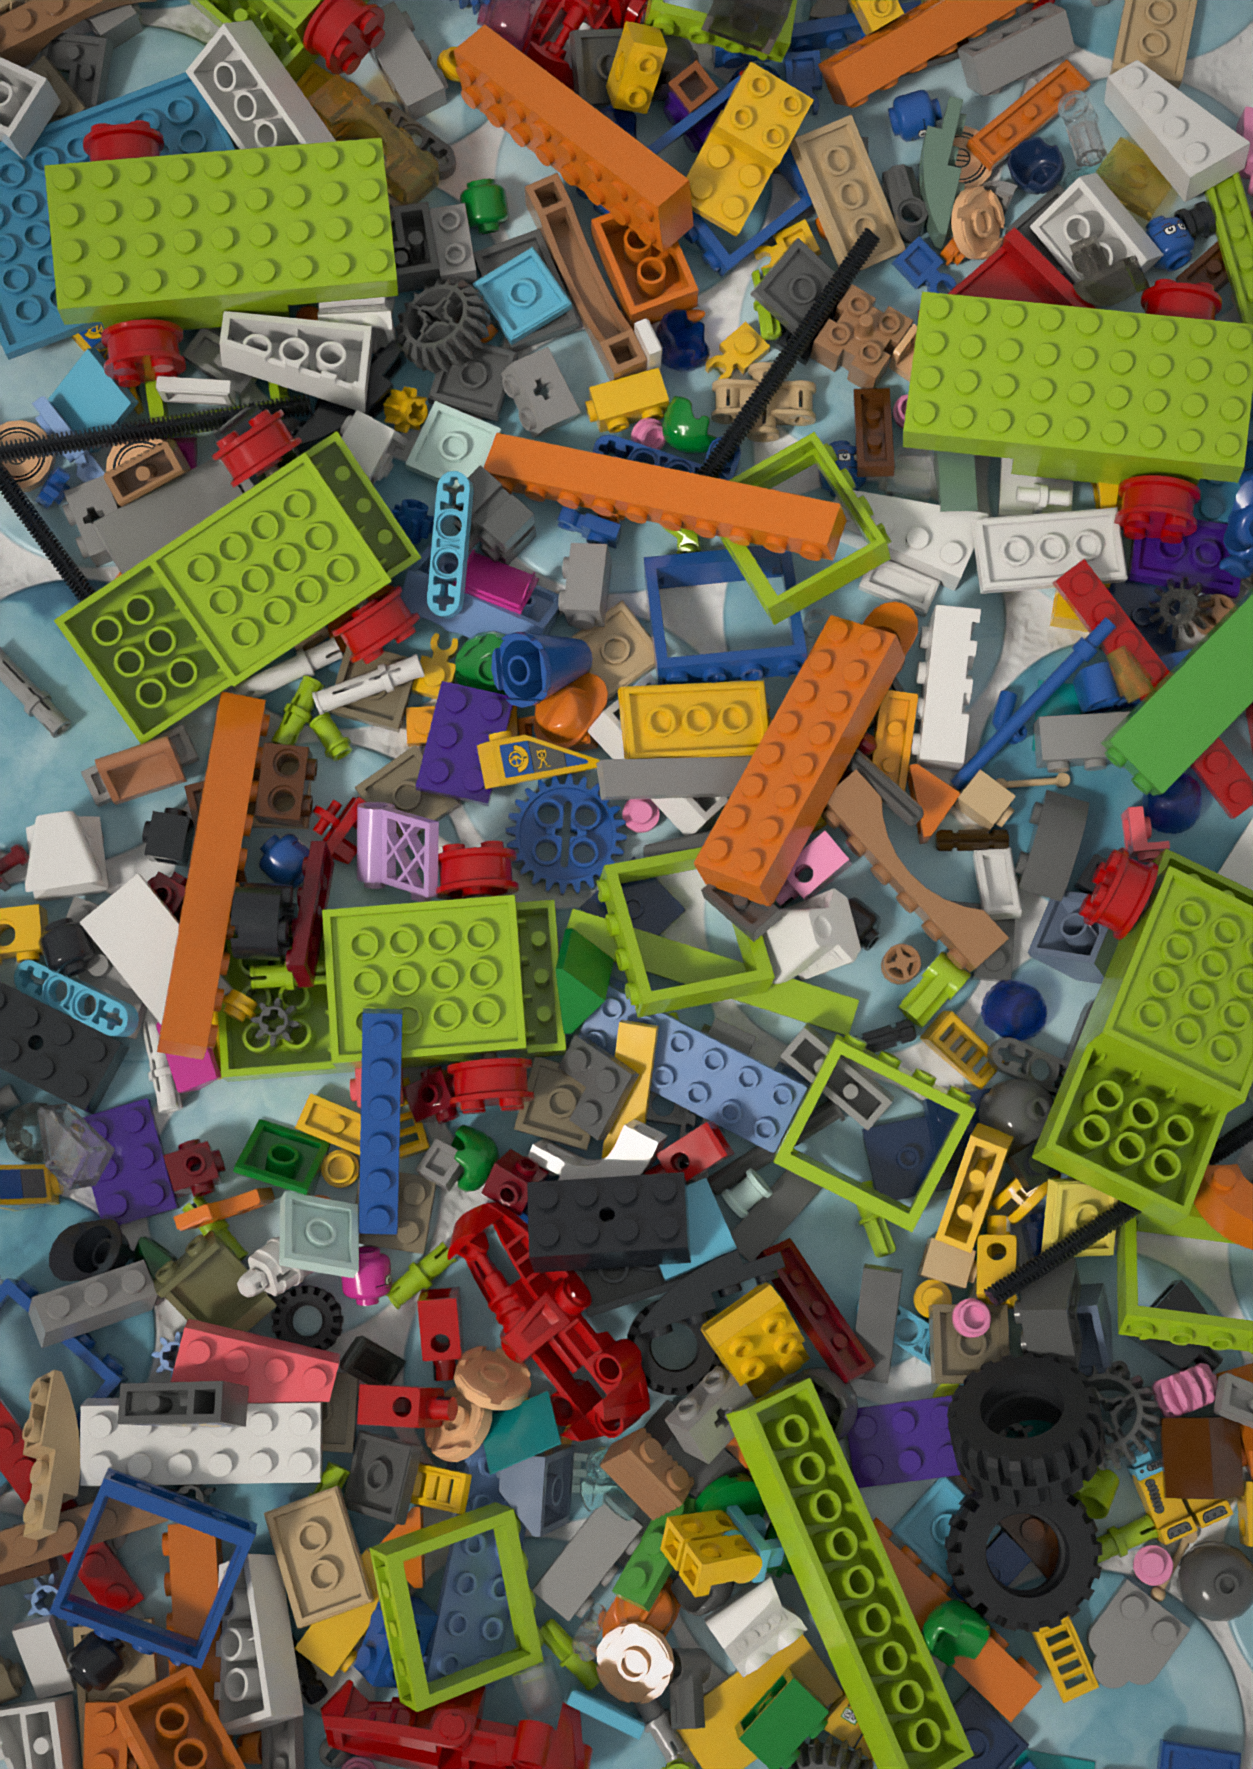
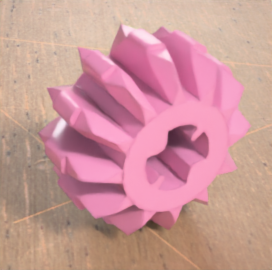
M1199 1363L1160 1378L1153 1383L1151 1388L1154 1393L1153 1398L1157 1401L1163 1416L1169 1418L1181 1416L1215 1401L1218 1380L1215 1373H1212L1209 1365Z

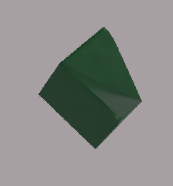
M141 1236L134 1250L136 1258L132 1261L135 1263L144 1260L150 1275L155 1280L157 1271L168 1261L172 1260L175 1262L178 1257L151 1237Z

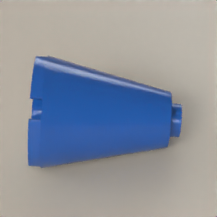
M515 632L505 635L501 639L503 641L500 647L494 649L491 671L498 691L504 690L510 698L506 700L511 705L524 708L539 704L585 675L591 669L593 657L590 647L581 639Z

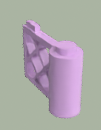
M365 802L358 804L357 880L364 882V887L370 889H381L389 885L411 892V899L418 902L431 901L432 897H437L439 822L396 810L395 805L391 803ZM396 821L404 833L401 839H399L396 833ZM421 828L425 829L424 846L417 836ZM408 844L415 855L412 861L405 851ZM396 860H398L403 870L400 877L396 876ZM420 866L424 872V885L416 872Z

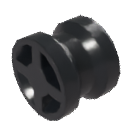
M1199 202L1190 210L1182 208L1175 211L1174 217H1178L1183 221L1194 242L1197 237L1203 236L1207 238L1215 235V218L1207 202Z

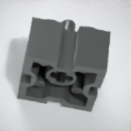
M480 465L468 477L474 489L468 552L481 541L483 544L479 548L486 557L490 558L493 562L499 560L501 563L509 565L536 537V528L533 526L535 524V516L519 499L503 489L502 484ZM460 485L452 493V507L462 512L463 506L459 507L456 505L457 493L464 492V487ZM453 516L455 520L453 525L460 532L462 527L459 517Z

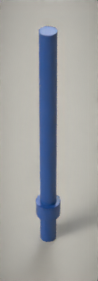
M1105 617L1085 639L1081 637L1071 647L1074 651L964 765L950 782L961 791L1084 661L1088 663L1098 653L1096 648L1110 635L1116 626Z

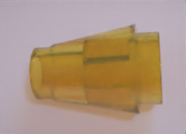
M1126 645L1106 656L1120 698L1124 696L1128 704L1155 689L1151 683L1153 677L1131 651L1128 650Z

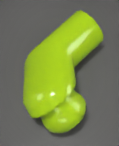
M662 527L677 538L676 554L701 552L700 535L694 531L681 528L682 531H672Z

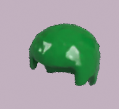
M680 396L672 398L664 413V421L662 423V434L671 447L689 454H700L707 452L712 441L717 438L708 434L709 417L703 415L697 419L693 416L692 403L689 399Z
M462 1124L456 1130V1136L451 1146L458 1150L454 1159L464 1167V1171L457 1180L458 1188L466 1193L479 1190L486 1184L494 1163L499 1160V1151L494 1140L487 1136L486 1133L475 1127Z
M949 1600L942 1602L932 1610L925 1620L921 1634L930 1654L951 1667L955 1664L954 1658L956 1657L971 1659L978 1657L989 1639L990 1626L984 1617L967 1603L959 1600Z

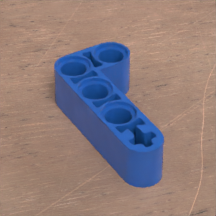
M615 435L601 436L593 447V453L608 456L609 452L615 454L612 457L622 459L628 457V460L645 462L694 474L699 473L700 467L704 466ZM721 437L712 441L704 462L709 458L708 455H712L711 452L714 451L713 448H716L715 445L719 444L718 441L721 440ZM737 447V452L734 451L735 455H732L733 460L727 463L724 470L721 469L722 474L719 473L720 477H717L718 479L730 480L737 475L741 456L740 447Z
M1192 649L1158 657L1167 669L1171 671ZM1100 662L1081 669L1073 679L1082 714L1112 712L1137 706L1141 702L1116 667L1112 666V662Z

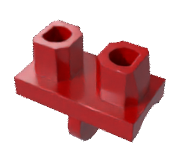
M352 797L338 818L335 816L342 805L334 799L326 810L316 805L312 811L319 818V821L312 830L322 836L327 827L331 826L322 841H326L334 860L347 865L357 854V847L344 837L351 827L357 830V805L366 802L360 797Z

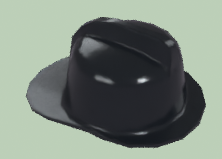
M101 1219L77 1223L62 1231L52 1244L49 1253V1267L53 1275L61 1281H81L126 1266L128 1261L136 1258V1254L130 1249L129 1241L122 1234L119 1223L113 1219Z

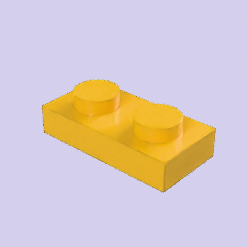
M310 1093L295 1129L360 1156L361 1114Z

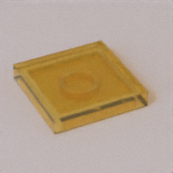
M1122 137L1119 138L1095 172L1126 209L1148 222L1172 189L1169 181L1157 169L1144 150Z

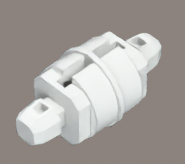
M280 1236L267 1241L266 1245L255 1251L248 1258L250 1270L240 1277L237 1285L239 1292L246 1297H254L263 1291L277 1296L292 1286H297L303 1282V1279L314 1271L279 1266Z

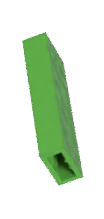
M1253 588L1101 742L1107 749L1104 754L1108 760L1118 768L1124 766L1134 776L1131 782L1145 795L1149 793L1153 796L1163 794L1253 702Z

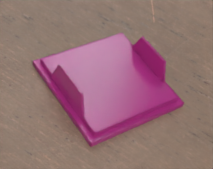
M473 549L467 561L465 593L521 614L539 581V578L535 576V572L530 574L499 561L493 562L490 558L475 553V549ZM457 580L454 581L453 586H456Z

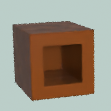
M698 60L694 61L668 83L669 89L688 114L692 113L719 91Z

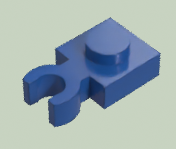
M820 50L786 53L784 56L786 83L814 99L811 104L813 107L812 112L813 115H817L819 99L812 90H822V73L818 66L821 63Z
M920 236L891 263L915 289L924 283L927 286V292L939 293L937 290V284L939 283L944 284L950 291L957 285L952 276L940 273L937 270L944 261Z
M57 467L34 501L46 509L52 502L59 505L65 497L63 491L70 489V486L66 484L71 477L70 474Z
M562 506L557 519L559 521L558 527L567 531L581 533L582 537L586 538V542L589 544H607L609 547L616 549L621 537V524L589 513L583 515L576 510Z

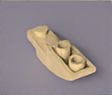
M53 1370L37 1378L33 1383L29 1393V1401L32 1403L30 1415L22 1432V1438L25 1441L23 1455L37 1459L30 1472V1482L32 1483L30 1500L27 1502L23 1512V1521L25 1522L23 1537L35 1540L57 1532L61 1504L77 1497L79 1489V1429L69 1388L62 1372L58 1370Z

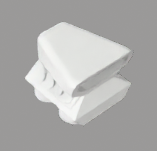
M395 296L319 303L318 321L372 326V353L375 354L381 347L386 348L392 339L397 342L392 318Z
M73 811L39 815L36 817L34 825L26 827L29 862L25 890L26 892L33 891L34 900H59L74 896L98 894L109 889L108 871L103 847L104 836L101 830L100 817L77 816Z
M835 888L790 907L779 908L782 918L762 935L775 976L773 984L787 982L797 975L803 981L816 975L825 974L837 967L853 963L861 951L848 898Z
M767 1571L763 1582L753 1583L751 1581L704 1619L743 1678L760 1668L774 1654L792 1644L808 1630L792 1607L780 1602L772 1578Z

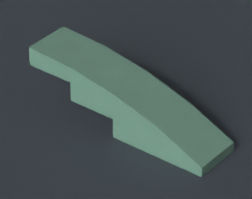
M934 450L933 467L940 512L977 511L978 500L974 455Z

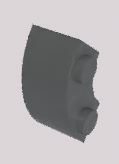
M1046 790L1042 803L1035 801L1029 818V823L1034 824L1027 852H1020L1015 866V873L1020 874L1018 889L1062 901L1081 844L1089 802L1050 790Z
M669 1400L662 1404L643 1427L646 1429V1433H651V1437L661 1444L662 1450H667V1454L672 1455L673 1461H677L678 1466H682L688 1472L689 1477H693L694 1484L689 1492L696 1498L709 1484L720 1477L728 1475L730 1478L739 1477L737 1473L750 1474V1471L725 1449L709 1464L684 1452L665 1422L666 1417L676 1408Z

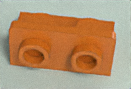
M88 1700L85 1702L83 1769H140L116 1724V1704L122 1700Z

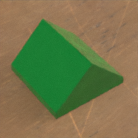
M565 928L555 968L564 1034L573 1033L605 1002L614 962L613 958L573 928Z
M259 1119L234 1166L233 1172L291 1192L314 1196L321 1175V1167L324 1158L328 1154L330 1143L309 1134Z

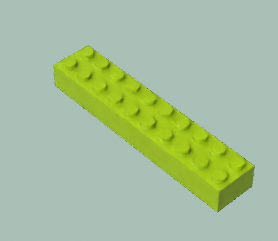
M811 1378L789 1383L727 1413L726 1417L877 1769H953L973 1757L974 1753Z

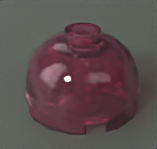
M490 0L488 5L482 3L477 25L483 26L485 24L522 52L533 16L530 13L531 5H535L536 0Z

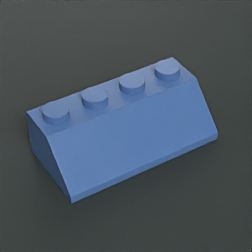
M432 543L421 554V559L415 562L407 572L400 597L410 612H418L421 618L439 624L449 632L459 633L468 638L478 633L490 631L505 635L515 632L550 635L560 613L558 606L559 594L536 585L521 614L465 593L464 604L460 613L453 618L445 619L435 615L427 604ZM448 553L442 556L439 562L441 572L451 574L457 569L458 558L455 554ZM438 578L437 584L445 585V593L443 597L437 598V604L443 607V611H446L447 605L454 603V598L448 595V584L452 585L454 581Z

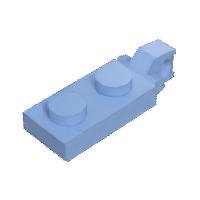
M41 396L32 403L40 414L35 418L49 436L53 432L55 434L58 433L59 437H61V432L65 436V431H67L68 435H70V431L75 435L72 428L45 396ZM87 447L85 451L81 449L79 452L77 449L75 453L73 450L72 453L68 451L67 454L63 451L64 457L70 463L75 460V463L78 465L76 476L84 483L104 475L105 471Z

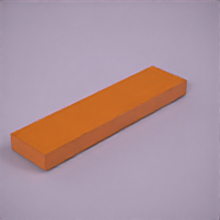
M1066 59L970 138L966 147L991 171L1007 158L1019 143L1030 139L1089 89L1091 83Z

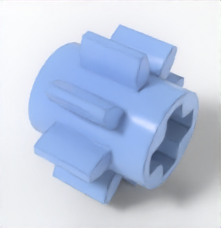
M183 1332L176 1333L175 1342H170L166 1337L160 1338L163 1348L160 1352H153L151 1355L160 1359L161 1365L157 1368V1373L169 1370L171 1371L170 1377L172 1378L175 1360L169 1359V1353L176 1351L177 1346L180 1347Z
M58 1573L51 1574L47 1584L40 1577L33 1580L37 1589L34 1592L24 1594V1598L31 1600L32 1608L27 1613L29 1616L35 1613L43 1615L42 1617L52 1615L49 1613L52 1604L46 1606L43 1600L49 1592L54 1591L57 1594L61 1585L58 1582Z

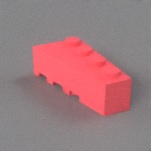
M188 1318L184 1327L171 1382L227 1381L249 1386L248 1403L330 1402L340 1354Z

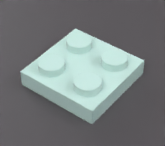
M435 401L406 461V469L436 482L439 481L442 475L450 471L461 472L468 478L480 465L484 468L496 433L502 434V430L497 426ZM455 480L454 485L448 487L456 490L460 484L458 480Z
M285 1191L280 1199L279 1266L354 1278L359 1271L358 1204Z

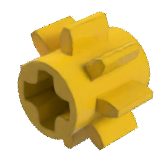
M404 386L402 391L392 389L391 395L383 403L386 416L384 421L395 424L394 430L398 432L408 433L409 429L419 431L420 425L428 417V409L425 403L427 398L417 396V389Z

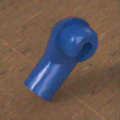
M1000 691L992 717V724L997 731L1013 715L1018 695L1013 692ZM1023 725L1007 743L1014 745L1024 741L1027 737L1026 726Z

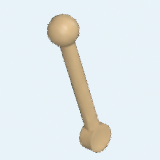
M1062 772L1053 778L1014 781L998 778L995 781L1006 789L1056 785L1059 788H1065L1070 783V776Z
M1197 1532L1181 1538L1182 1541L1172 1558L1173 1573L1189 1543L1197 1540ZM1171 1577L1164 1584L1152 1588L1150 1596L1154 1601L1161 1602L1165 1599V1588Z

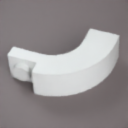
M633 1119L624 1125L615 1147L605 1158L586 1159L546 1139L533 1144L527 1157L532 1158L540 1167L549 1171L548 1175L556 1176L558 1174L560 1176L558 1180L643 1175L656 1161V1154L662 1150L668 1136Z

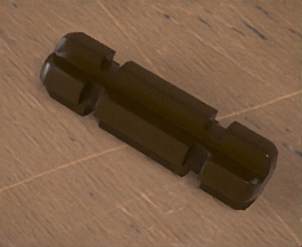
M988 829L958 830L957 833H953V830H939L936 833V848L938 851H952L953 848H957V851H974L988 848L1007 849L1010 841L1009 833L1006 829H993L992 833H988Z

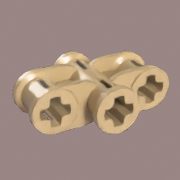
M759 362L748 367V374L752 377V380L727 378L714 381L712 383V391L715 392V410L711 413L712 421L719 424L734 422L733 419L736 418V415H739L738 412L741 411L744 404H747L746 400H749L748 397L751 396V393H754L753 390L756 389V386L759 385L758 383L764 378L763 375H767L766 371H769L770 365L774 363ZM804 380L782 382V386L779 387L777 393L771 398L772 401H769L770 404L766 405L767 408L764 407L765 411H762L759 419L757 418V423H754L752 430L749 429L750 433H747L748 439L755 442H772L780 438V432L776 425L807 426L815 423L816 414L813 412V394L816 393V384ZM726 398H729V406L726 404ZM763 416H765V424L762 423Z

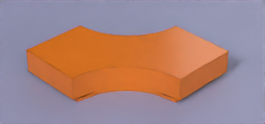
M272 1187L257 1188L225 1200L207 1203L173 1218L177 1230H192L223 1219L243 1215L271 1204L276 1199Z

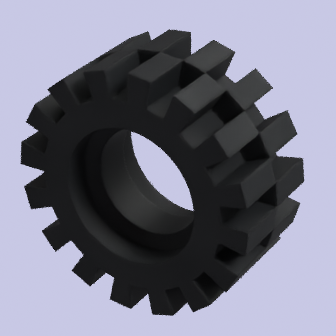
M299 1286L291 1291H287L283 1294V1298L277 1301L276 1309L272 1312L271 1319H273L272 1332L275 1333L276 1339L327 1350L336 1343V1339L341 1335L343 1330L341 1326L344 1323V1316L341 1314L342 1308L335 1300V1297L325 1291V1289L314 1286ZM307 1305L317 1308L322 1316V1326L312 1336L300 1335L293 1326L295 1312Z

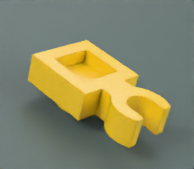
M806 219L773 235L777 243L772 247L763 245L753 252L756 260L766 256L770 257V263L762 267L770 269L797 238L806 244L817 256L822 254Z
M744 322L720 343L719 350L723 355L711 357L706 363L705 371L709 373L715 367L723 368L725 373L718 380L731 379L732 371L735 368L744 375L750 365L757 363L770 352V345L747 322Z
M435 633L430 641L433 653L432 658L422 655L420 659L425 677L415 679L412 686V693L436 700L442 681L454 683L456 664L449 663V660L454 658L459 651L457 638H453L449 649H440L438 647L440 642V635L438 633Z

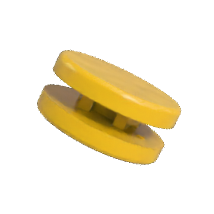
M1058 1174L1051 1179L1061 1178V1174ZM1014 1176L995 1195L991 1205L996 1210H999L1012 1198L1017 1205L1007 1215V1218L1011 1225H1015L1047 1195L1048 1181L1026 1193L1017 1177Z

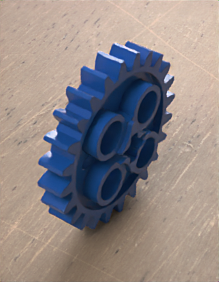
M571 774L567 775L565 784H560L557 776H552V786L549 787L540 779L538 780L539 792L535 793L531 789L526 788L525 794L528 801L524 802L516 799L515 805L521 811L520 814L509 813L508 818L516 823V826L506 828V834L516 837L515 840L507 843V848L518 850L516 854L517 859L512 864L520 862L525 864L520 871V875L525 876L532 872L534 874L532 886L537 885L541 880L546 881L545 892L547 893L550 892L555 884L559 885L560 894L564 896L567 886L572 885L574 892L578 895L580 894L581 883L584 882L593 890L595 887L593 878L597 876L600 879L604 865L615 863L611 857L623 856L624 851L615 846L616 843L625 842L627 839L626 835L617 833V829L625 826V820L614 819V816L620 812L621 807L613 806L609 808L607 804L610 800H601V797L598 795L600 790L599 783L594 785L591 790L586 788L587 777H583L579 784L576 785L573 784ZM569 802L571 803L570 833L576 834V836L571 837L569 841L568 866L562 867V837L555 833L562 832L564 804ZM548 806L555 808L559 813L558 820L552 824L543 823L538 817V812L542 808ZM581 809H589L596 815V821L590 826H582L575 819L576 813ZM543 843L552 844L557 850V855L550 861H543L536 855L537 847ZM582 845L590 847L594 852V858L588 863L578 862L573 856L575 848Z

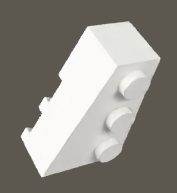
M72 1694L0 1705V1761L4 1759L8 1769H82Z

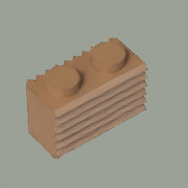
M167 439L105 472L103 478L118 505L122 507L190 471L191 468L176 441Z
M640 1428L612 1443L599 1464L653 1521L656 1518L659 1519L661 1515L664 1516L667 1512L669 1513L671 1510L674 1511L677 1507L679 1508L684 1503L694 1484L693 1477H689L688 1472L682 1466H678L677 1461H673L672 1455H668L667 1450H662L661 1444L651 1437V1433H646L645 1428Z

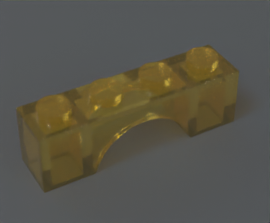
M336 74L307 99L336 141L344 138H382L383 153L387 158L385 163L387 191L402 206L420 202L439 185V164L436 158L429 151H422L414 144L412 137L404 128H397L391 123L380 106L377 104L372 105L367 101L355 83L347 82L339 74Z

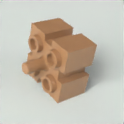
M851 284L836 307L834 320L828 319L814 340L811 359L833 372L837 370L839 365L849 371L847 380L862 389L876 388L886 373L893 351L912 327L913 320L890 306L883 313L874 307L875 297Z

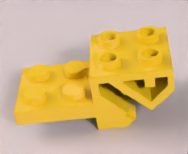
M750 62L734 87L724 110H721L701 150L686 175L690 182L692 211L736 237L745 224L773 170L780 164L814 99L755 63Z
M767 1282L756 1286L704 1323L700 1329L725 1369L729 1370L740 1387L746 1383L754 1398L767 1393L771 1386L788 1374L798 1371L802 1364L810 1359L802 1344L805 1340L785 1303Z

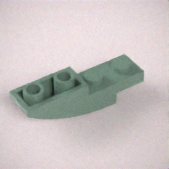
M949 96L941 129L927 126L919 165V193L921 200L925 202L928 212L926 228L934 247L942 249L945 237H953L951 228L952 208L956 198L965 187V183L959 182L962 168L954 167L959 147L953 146L955 135L962 136L967 114L960 113L963 99Z

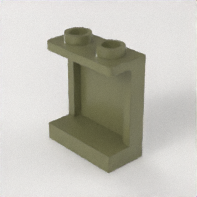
M210 1230L205 1236L201 1234L191 1240L185 1248L186 1252L175 1262L171 1260L165 1263L157 1271L156 1279L153 1280L156 1293L161 1298L165 1297L186 1320L189 1318L248 1332L277 1306L273 1295L265 1291L254 1297H246L239 1292L237 1282L250 1269L213 1230Z

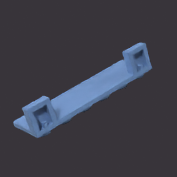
M611 976L605 1002L585 1020L579 1034H583L615 1057L618 1027L621 1020L659 1026L651 1091L709 1121H714L715 1124L774 1153L811 1082L798 1071L780 1061L775 1068H772L665 1012L638 1018L635 1006L631 1005L630 999H626L625 984L627 983Z
M483 1443L468 1458L459 1462H447V1469L472 1475L466 1512L494 1502L511 1508L499 1492L500 1479L497 1478L496 1473L491 1475L489 1473ZM520 1520L521 1531L519 1533V1538L522 1548L526 1532V1526ZM494 1529L450 1544L436 1611L438 1619L423 1657L427 1682H432L502 1654L510 1611ZM496 1681L486 1684L484 1687L486 1689H493Z

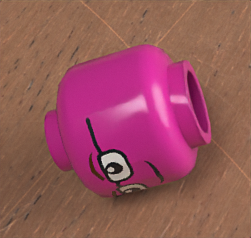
M372 1246L359 1247V1271L354 1278L341 1276L344 1295L356 1299L357 1305L370 1306L378 1304L379 1298L389 1293L392 1286L391 1262L387 1255L380 1253V1248Z

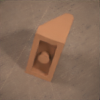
M168 736L95 759L98 772L115 805L187 782L177 748Z

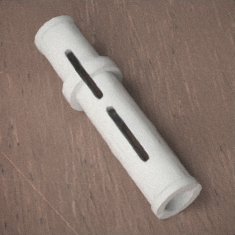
M332 637L330 640L304 651L302 648L296 651V656L247 678L234 687L238 695L259 698L304 675L314 676V671L339 659H343V654L335 638Z
M417 654L387 666L385 663L377 665V670L323 690L312 692L319 714L322 715L325 712L384 690L390 693L395 691V686L419 677H425Z
M147 1009L142 1022V1031L151 1070L148 1072L149 1081L153 1082L159 1114L176 1112L183 1109V1104L165 1053L157 1052L159 1033L156 1024L158 1020Z

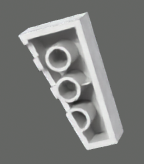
M936 605L927 626H921L919 648H925L924 662H918L916 683L922 684L921 697H918L915 719L919 720L918 733H913L910 755H916L915 764L921 767L959 771L964 764L969 712H965V705L969 706L973 679L972 676H968V670H972L977 650V641L971 640V634L976 624L980 623L981 609Z

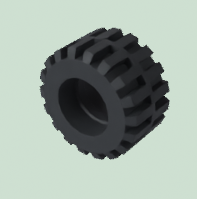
M657 1300L647 1305L634 1318L630 1325L627 1339L634 1342L641 1352V1366L648 1388L664 1395H686L697 1387L705 1375L721 1364L719 1357L700 1330L702 1325L710 1319L688 1326L686 1319L675 1322L687 1326L694 1333L697 1340V1353L688 1366L677 1370L667 1369L661 1366L652 1354V1339L649 1332L641 1334L639 1325L659 1301Z

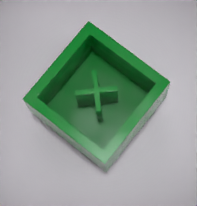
M787 1668L738 1722L735 1730L738 1739L769 1769H779L780 1767L788 1769L799 1757L801 1751L797 1748L808 1736L813 1740L826 1727L828 1721L825 1717L829 1711L824 1702Z

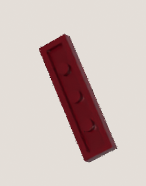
M311 841L309 855L304 857L302 864L303 887H299L297 891L299 911L298 917L292 920L293 945L292 949H288L286 953V967L288 972H292L299 988L314 987L323 935L322 910H327L335 864L326 841Z
M788 1238L763 1250L756 1257L757 1260L778 1252L781 1253L785 1267L778 1269L779 1278L771 1281L829 1369L836 1373L845 1384L851 1383L871 1372L876 1365L792 1239Z

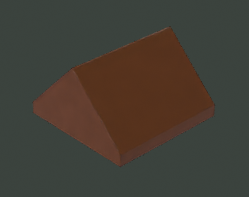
M1222 1416L1159 1418L1164 1498L1223 1499L1244 1496L1240 1424Z

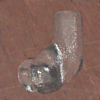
M593 1603L586 1611L584 1619L572 1641L574 1654H578L579 1658L584 1662L591 1661L597 1654L598 1645L595 1641L606 1617V1609L599 1603Z

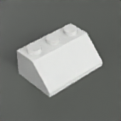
M1097 173L1080 176L1030 226L1096 309L1137 281L1164 255Z

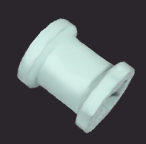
M750 1168L746 1171V1177L731 1190L725 1189L721 1194L729 1207L740 1218L744 1219L748 1216V1210L763 1197L769 1198L773 1193L765 1180L755 1170Z

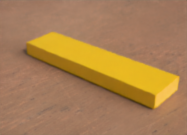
M621 1020L619 1022L615 1057L640 1075L604 1140L602 1158L607 1157L612 1152L625 1124L633 1119L646 1124L659 1030L657 1025Z

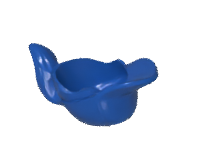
M1253 480L1245 482L1236 494L1232 511L1228 516V526L1223 539L1230 556L1221 559L1219 564L1220 570H1225L1233 577L1246 579L1253 573Z

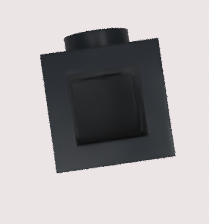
M167 807L164 809V813L153 811L151 821L145 822L142 841L146 843L144 855L150 861L183 867L188 866L195 828L193 820L186 816V811Z

